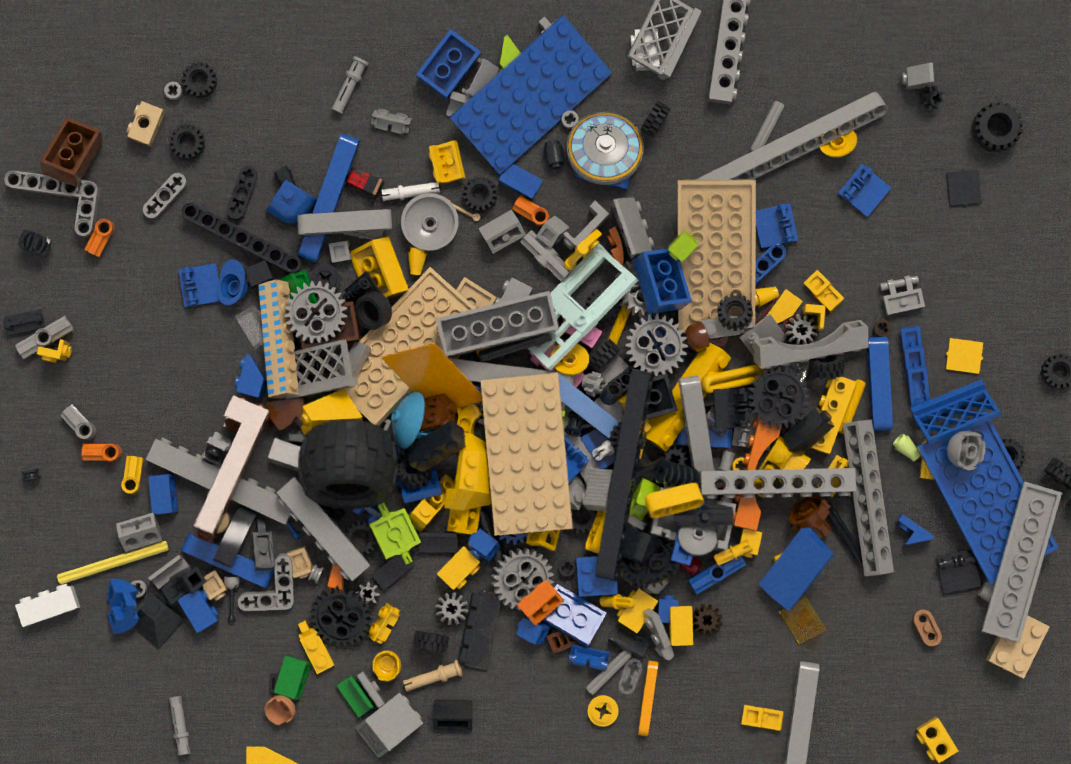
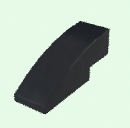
M241 505L238 507L213 558L214 561L231 568L255 522L256 512Z

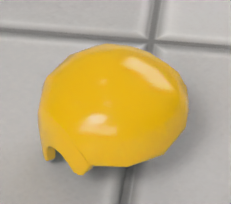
M384 650L373 659V672L381 681L395 679L401 671V660L393 651Z

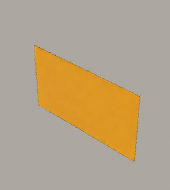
M434 342L381 357L412 391L420 392L424 399L445 393L456 404L457 408L482 402V394Z

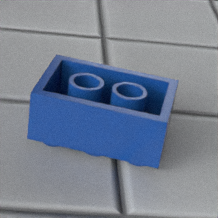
M450 29L417 72L416 77L448 101L452 91L457 89L476 64L477 59L482 56L481 51Z
M668 249L645 251L633 260L648 314L681 310L692 302L680 260L676 261L672 258Z

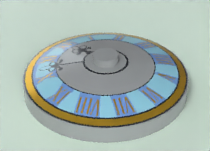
M598 112L582 118L572 128L567 141V156L572 168L582 178L595 184L611 185L628 179L638 169L643 157V139L639 130L630 120L616 113Z

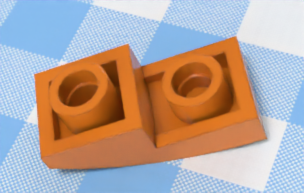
M616 227L608 230L609 235L607 239L611 246L615 245L616 248L612 249L610 253L623 266L624 258L621 239Z

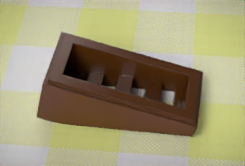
M560 630L547 635L554 654L572 647V644L577 645L580 642L577 640L572 642L570 636L565 634L568 644H564L561 637L563 632ZM556 636L558 637V640L561 644L560 647H557L556 642L554 640V637Z

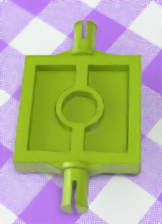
M385 502L378 505L377 507L382 517L369 524L385 560L401 555L405 565L412 563L413 561L408 551L420 544L421 541L405 508L389 513Z

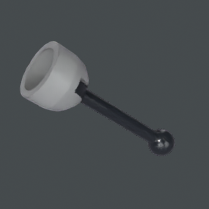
M224 576V584L230 590V615L228 616V621L231 623L235 621L234 589L239 586V576Z

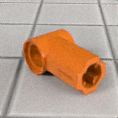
M521 195L512 208L513 211L539 227H542L550 219L546 209L539 207ZM544 213L546 218L544 221L539 222L535 219L536 215Z
M106 219L97 221L95 230L85 250L100 257L110 236L115 231L114 223ZM103 223L109 224V231L106 233L101 231Z
M83 444L82 447L83 461H116L121 458L123 453L122 448L118 444ZM111 447L116 450V455L113 458L108 455V450Z

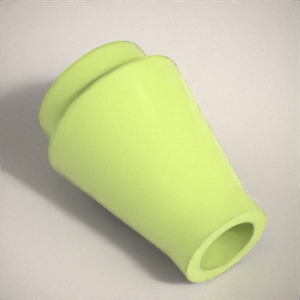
M901 434L893 442L895 450L904 454L912 461H916L921 456L908 435Z

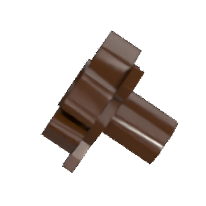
M812 495L811 497L802 498L801 502L803 504H794L790 510L789 517L792 530L800 531L801 528H811L820 539L830 533L831 527L825 520L830 508L827 499L820 495Z

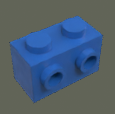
M200 588L194 593H188L178 599L179 604L197 633L218 622V616L220 615L215 606H210L205 590Z

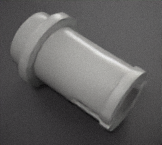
M723 451L720 467H717V470L732 471L731 466L735 454Z

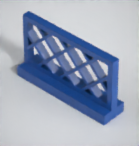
M982 380L910 408L914 423L920 428L929 445L1001 416L999 409L985 389ZM972 407L980 408L978 412L971 411ZM985 409L994 411L989 414L983 413ZM950 413L948 417H943V415ZM955 414L962 415L961 419H954L953 416ZM967 416L975 417L971 421L965 420ZM937 421L945 422L942 427L935 426ZM949 423L957 424L954 428H947ZM932 430L939 432L932 437L929 435Z

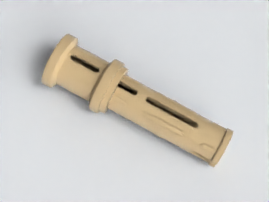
M455 660L452 664L440 665L437 667V670L403 680L406 685V691L409 692L410 690L440 680L446 682L449 678L461 677L463 674L459 661Z

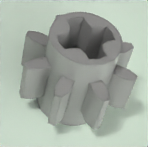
M593 371L592 374L585 375L582 380V388L586 391L587 395L595 397V394L601 393L605 388L606 382L600 373Z
M367 582V587L360 584L359 586L362 589L360 593L361 598H364L365 589L373 591L371 593L372 598H366V604H369L371 600L376 603L374 598L380 595V593L375 592L378 586L376 585L372 588L370 587V582Z

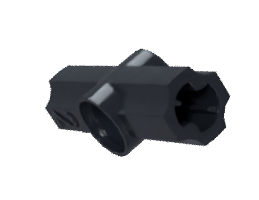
M701 506L674 514L675 526L698 525L699 527L733 525L734 511L733 507L710 508L708 506ZM705 513L708 515L709 519L702 520L699 517V514Z

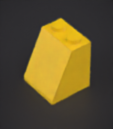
M341 389L303 406V415H301L303 426H301V430L305 436L309 430L321 423L334 420L362 421V415L345 389Z

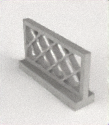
M654 0L627 55L628 58L658 74L657 77L662 80L671 76L702 12L696 7L691 8L679 0H667L669 8L662 10L659 3L660 0ZM680 7L686 13L683 18L677 19L675 8ZM671 10L673 21L665 22L662 12ZM659 14L662 24L653 26L652 15ZM675 23L677 31L675 34L669 35L667 25ZM663 26L666 37L657 39L654 28ZM651 30L654 40L645 42L643 34L645 31ZM667 39L669 48L667 51L662 52L658 41ZM655 43L658 53L649 55L647 45ZM643 46L646 57L639 58L634 55L636 48ZM659 56L661 61L659 69L653 66L652 57Z
M340 340L295 351V358L298 360L296 372L297 376L301 379L298 384L299 395L286 397V399L307 397L357 386V378L352 376L347 341ZM338 345H341L342 353L340 357L334 353ZM322 349L328 353L325 360L319 357ZM307 353L313 356L309 364L304 360ZM331 357L337 360L334 368L328 364ZM316 360L322 364L319 371L313 368ZM301 363L307 368L303 375L298 371ZM340 365L344 366L346 375L342 376L337 372ZM325 368L331 372L328 379L322 375ZM310 371L316 375L313 382L307 379Z

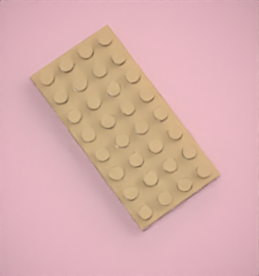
M678 180V235L685 229L699 242L695 250L683 262L680 261L692 302L683 309L678 310V331L684 330L683 333H685L689 325L699 322V320L718 318L717 308L720 305L721 299L724 301V297L727 295L729 298L732 293L734 296L738 293L740 297L744 295L746 300L749 299L752 305V319L755 326L756 180ZM733 306L728 310L729 316H741L743 313L742 309L738 306ZM745 328V329H744L745 333H746L748 330H750L751 328Z
M431 267L393 305L392 317L389 323L376 330H370L359 341V343L368 345L371 351L357 377L358 385L343 389H345L356 408L375 425L379 426L412 391L381 357L433 342L444 353L436 318L476 309Z
M559 373L481 380L495 535L572 529Z

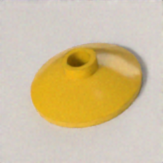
M851 131L821 146L820 150L830 157L845 156L856 147V133Z
M576 344L553 368L564 375H577L587 368L589 354L584 347ZM560 345L553 349L551 356L561 347Z

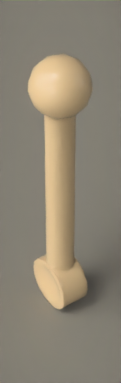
M453 204L456 210L472 217L474 221L480 220L479 214H473Z

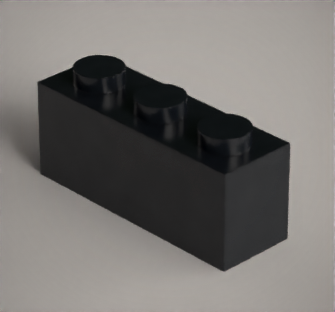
M449 421L412 443L408 447L409 465L423 473L465 448L464 428L453 421Z

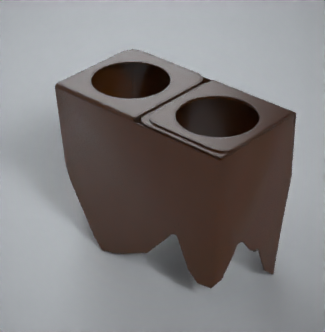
M301 397L267 402L269 432L273 424L279 430H283L292 421L298 423L301 428L303 426L301 415H303L305 399Z

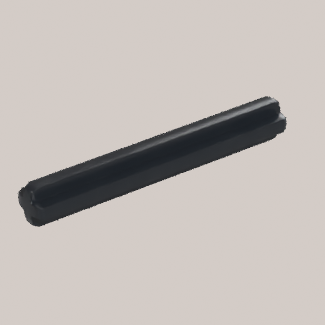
M551 332L480 351L479 359L481 362H487L552 340Z
M829 502L828 519L861 569H864L860 546L831 502Z

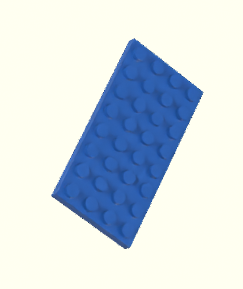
M562 15L449 118L500 175L562 119L563 113L571 111L612 72L567 18Z
M990 420L965 430L980 434L981 441L985 442L983 461L981 463L978 462L974 466L977 467L974 470L958 468L949 460L947 446L952 436L930 445L926 441L917 446L989 584L996 580L1023 484L1018 470ZM1051 533L1045 555L1058 549Z

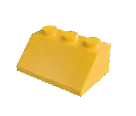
M389 236L372 240L351 251L352 263L357 276L359 277L367 271L387 299L409 290Z

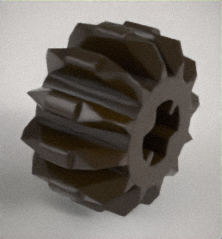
M701 604L702 611L698 608L694 609L698 616L692 614V618L697 619V621H693V626L698 624L694 631L698 632L702 628L701 636L705 635L706 630H708V635L712 636L711 629L713 628L718 633L719 629L715 627L716 624L719 626L723 625L722 622L717 621V619L723 618V615H715L719 608H715L711 612L712 604H709L708 610H706L705 604ZM704 615L707 617L708 615L711 616V623L709 625L707 623L703 625L704 619L702 617Z

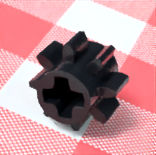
M925 86V90L920 93L919 103L925 104V109H938V106L943 102V92L938 91L936 86Z

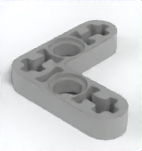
M282 553L275 559L276 591L243 592L238 599L240 609L243 611L286 610L292 607L294 603V583L292 576L293 564L290 555ZM282 558L285 559V562H288L285 566V572H282V564H278ZM287 577L290 583L287 586H282L279 583V579ZM283 591H287V599H290L287 604H284V601H280L283 599ZM255 596H258V606H255V602H250L248 606L245 602H242L245 597H248L249 601H255ZM268 596L272 602L269 605H263L261 598Z

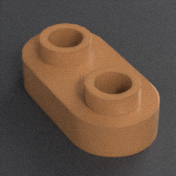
M924 609L916 611L913 615V622L922 641L928 646L938 645L942 635L932 614ZM922 615L926 618L923 623L919 621V617ZM933 633L934 639L929 640L928 634Z

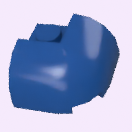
M285 180L266 209V212L284 223L298 224L297 215L310 214L317 202V198Z
M110 579L106 600L110 601V612L107 615L113 634L123 633L132 629L139 620L135 601L137 590L131 583L122 579Z

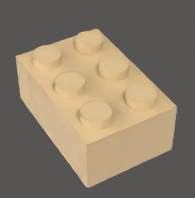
M1027 615L1020 642L997 636L985 660L1024 679L1049 626Z

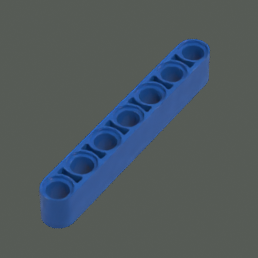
M341 133L312 214L334 213L336 211L360 139ZM327 234L305 235L298 257L317 263Z

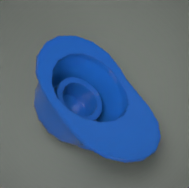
M228 260L222 266L217 290L220 302L225 305H232L243 299L248 291L244 267L237 260Z

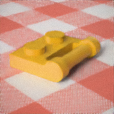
M595 229L576 247L574 253L565 260V269L573 270L580 257L585 258L599 243L597 239L602 235L598 229Z

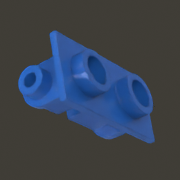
M572 644L569 662L581 666H586L587 662L590 663V668L602 671L607 669L610 652Z

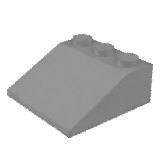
M634 197L614 199L612 209L630 261L642 252L652 251V248H655L652 238H648L646 234L648 226L646 220L641 219L640 212H642L639 201L635 202Z

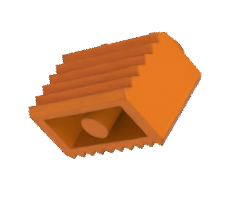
M545 580L538 584L528 596H524L517 606L536 626L549 613H552V610L561 605L564 599Z

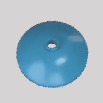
M413 391L409 393L392 413L393 437L400 448L409 447L420 430L425 408L424 397L420 392Z

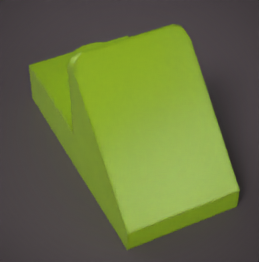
M642 478L633 494L629 515L642 521L648 511L644 500L645 497L651 493L658 492L660 486Z

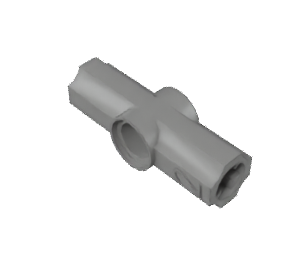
M532 230L520 241L534 255L535 260L542 267L547 268L560 282L572 272V270L565 269L564 261L559 257V254L537 238Z
M63 316L45 328L38 329L35 334L15 346L21 357L25 360L38 351V347L45 348L51 346L55 341L74 329L67 317ZM48 333V341L42 343L40 340L41 335Z

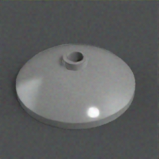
M426 193L416 196L405 206L401 216V227L404 236L413 246L421 250L434 251L445 247L453 240L458 230L459 220L455 207L448 199L438 194ZM430 220L434 222L432 227L427 226V222Z

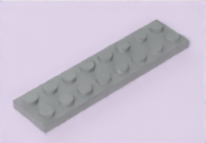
M1023 482L981 631L1020 642L1062 492Z

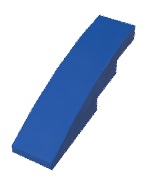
M919 325L900 328L911 407L930 400L927 367L925 366L924 348L922 346Z

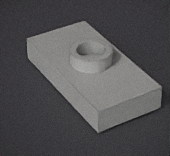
M364 671L357 675V678L376 706L381 707L384 705L385 701L378 692L381 689L375 681L371 682Z

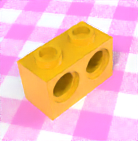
M934 717L916 728L918 731L916 736L920 743H925L929 749L926 753L931 761L935 760L937 763H940L958 752L938 717ZM930 727H933L935 729V735L931 738H928L926 736V730ZM939 744L945 746L943 754H937L936 747Z

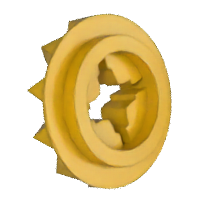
M597 696L588 705V716L598 726L611 725L617 719L618 705L609 696ZM606 703V710L611 712V714H604L600 719V712L595 707L602 708Z

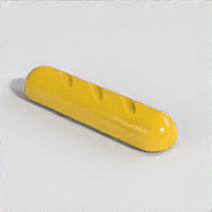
M755 364L709 374L702 379L701 387L705 392L713 393V389H732L750 385L752 381L758 382L756 376L763 377L762 371L765 370L767 372V369H762Z

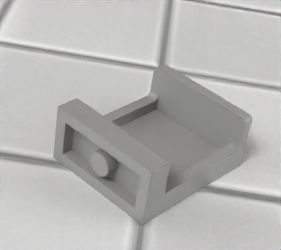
M596 201L589 208V211L595 218L577 237L573 238L566 231L563 234V243L570 250L573 248L576 250V247L608 219L609 213Z

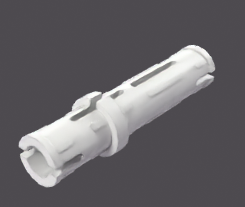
M437 182L406 187L400 185L398 188L381 189L382 195L390 194L382 196L383 202L400 199L401 201L404 198L426 193L440 194L439 188L431 189L439 187Z

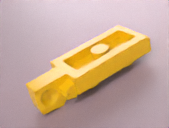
M306 620L299 623L298 626L302 634L298 635L300 642L316 673L319 674L334 666L335 664L320 635H316L318 631L313 628L310 629Z

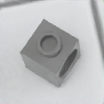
M553 216L544 223L536 237L552 248L562 240L565 231H568L569 226L558 217Z

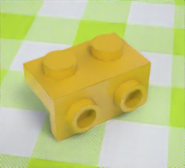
M453 140L440 145L429 146V158L433 163V176L437 183L446 184L465 178L457 141Z
M60 339L58 350L38 347L37 354L42 356V360L56 363L57 360L66 361L67 358H70L72 347H70L69 342Z

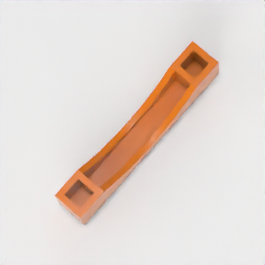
M757 416L754 417L752 427L755 428L754 435L749 437L748 446L751 447L749 454L746 453L743 465H746L745 470L756 469L758 460L764 450L779 437L781 427L777 430L776 424H774L770 429L769 422L762 425L763 419L761 418L756 421ZM739 479V483L742 484V485H741V489H742V488H743V481ZM736 494L734 502H737L732 526L757 531L761 511L756 498H743V494Z

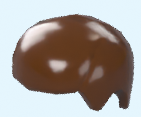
M699 321L687 327L685 331L687 339L685 342L688 347L694 352L706 350L710 342L704 324Z

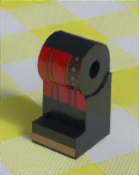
M353 167L346 179V182L376 198H378L385 183L384 180Z

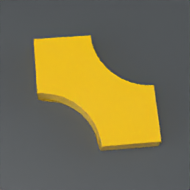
M470 404L457 408V424L464 428L465 433L474 435L475 424L483 415L479 405Z

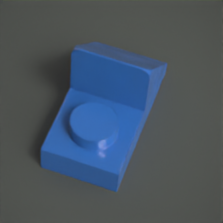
M900 514L896 520L900 523L898 527L907 533L909 530L911 531L904 545L933 540L935 537L903 514Z

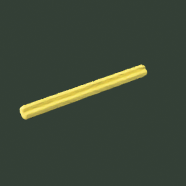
M162 541L58 574L57 579L59 584H64L168 551L169 547L166 541Z

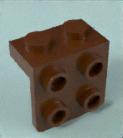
M445 393L424 399V416L419 432L433 428L437 429L449 421L454 422L457 406Z

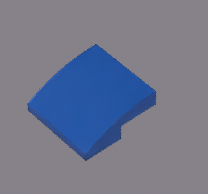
M435 465L431 467V480L428 479L427 484L423 482V487L416 485L417 489H413L411 485V488H407L406 485L403 486L399 481L404 503L442 494ZM412 467L407 473L413 474L419 470Z

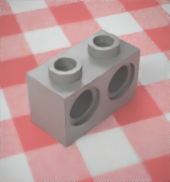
M154 513L116 524L118 537L125 552L162 541L160 527Z

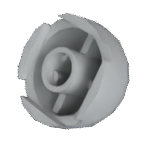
M961 431L951 437L947 446V455L954 466L964 470H974L977 468L974 466L978 462L981 463L983 461L985 442L981 441L980 434L972 431Z

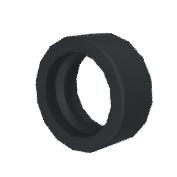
M371 291L358 298L355 303V314L358 321L365 328L376 330L389 323L392 317V308L388 299L383 294ZM368 301L376 306L379 312V320L370 314L367 305Z

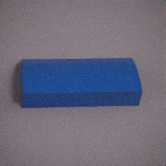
M801 528L759 585L776 602L788 611H791L834 554L811 528Z

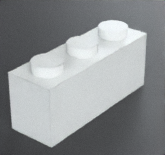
M67 584L56 587L57 591L49 593V590L38 593L37 598L31 599L29 596L20 599V604L15 605L22 627L81 608L74 586L68 587Z

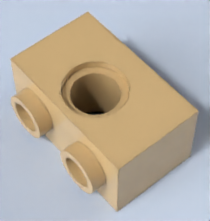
M141 101V104L137 105L134 110L135 119L133 123L130 122L128 125L127 137L152 147L165 111ZM144 119H148V127L141 128V121Z

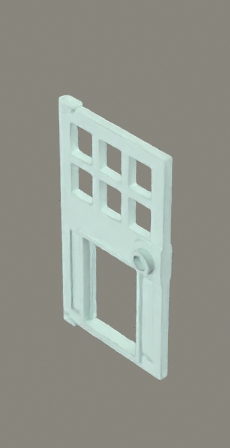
M598 244L550 293L554 309L556 310V318L558 319L562 316L566 321L559 327V331L551 332V341L544 343L540 348L533 346L527 349L551 370L594 328L598 321L630 290L638 279L613 258L602 245ZM606 259L622 274L585 310L570 295ZM572 325L576 332L566 342H563L559 337ZM556 341L561 347L548 358L544 353Z

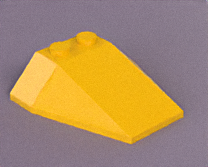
M465 433L466 447L459 451L455 489H447L445 508L464 511L492 504L487 444L470 433Z

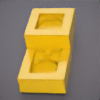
M818 270L804 282L809 291L830 313L845 300Z
M744 705L741 724L781 731L784 711Z

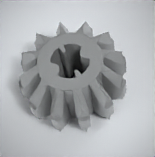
M799 314L796 315V321L790 318L789 321L792 325L786 324L785 328L791 330L785 333L786 336L792 335L788 341L791 343L796 339L795 345H799L800 341L802 345L807 344L806 340L812 343L813 339L810 336H817L816 332H812V330L817 329V325H810L814 321L813 318L808 322L806 321L807 315H804L802 320ZM798 326H801L803 329H806V331L803 333L804 335H801V333H797V329H799Z
M453 592L452 599H450L448 593H445L447 601L441 597L439 598L443 605L436 604V608H442V611L437 612L436 615H445L441 618L442 622L449 618L448 625H451L452 618H454L456 624H459L457 616L462 620L465 619L461 612L468 613V609H462V606H466L468 603L466 601L460 604L459 601L463 599V596L460 595L456 600V592ZM449 603H452L453 606H457L455 614H452L451 611H447L446 608L449 607Z

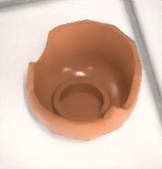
M283 695L274 696L264 707L266 717L275 725L290 722L296 713L294 703L289 697Z

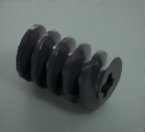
M668 460L663 461L659 465L655 475L656 483H663L666 486L669 484L670 487H678L690 483L698 484L700 478L697 469L674 462L671 463Z

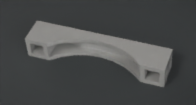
M861 320L842 323L827 337L809 344H786L772 337L753 340L754 362L762 369H770L776 365L785 366L797 361L806 362L812 358L822 359L833 354L842 355L848 351L858 352L864 348H869L868 326Z

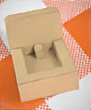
M306 547L287 552L292 558L293 578L299 577L301 579L309 576L313 569V564Z
M214 570L206 575L204 578L207 582L202 587L207 593L209 600L215 599L217 601L224 597V592L228 589L217 571Z

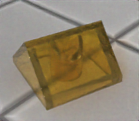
M806 596L801 597L791 611L785 608L779 611L798 644L827 630Z

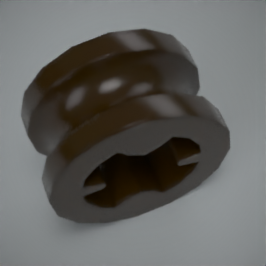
M879 320L874 324L873 331L878 337H885L891 332V324L887 320ZM884 323L886 325L885 329L887 330V332H878L879 327L877 326L879 324L883 325Z

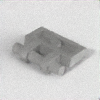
M908 275L904 276L903 279L894 281L890 279L880 284L881 291L889 290L890 295L883 296L887 315L925 307L921 288L913 290L912 284L919 283L918 276L910 277ZM906 287L905 292L896 293L895 288Z

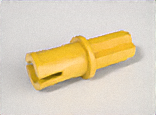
M748 539L714 555L716 563L722 565L730 560H737V557L753 551L751 546L743 549V547L750 545Z
M620 594L614 596L602 595L600 605L602 607H613L616 610L622 607L633 608L635 607V599L622 597Z

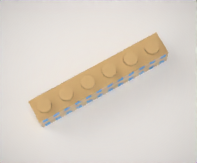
M281 280L258 284L268 397L282 399L299 395L293 332L290 331L293 325H287L286 323L291 319L284 316L289 313L285 309L286 306H290V303L287 301V299H290L289 284Z

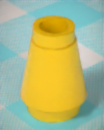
M410 247L408 252L410 274H422L427 255L425 250Z
M777 288L755 289V307H761L778 298Z

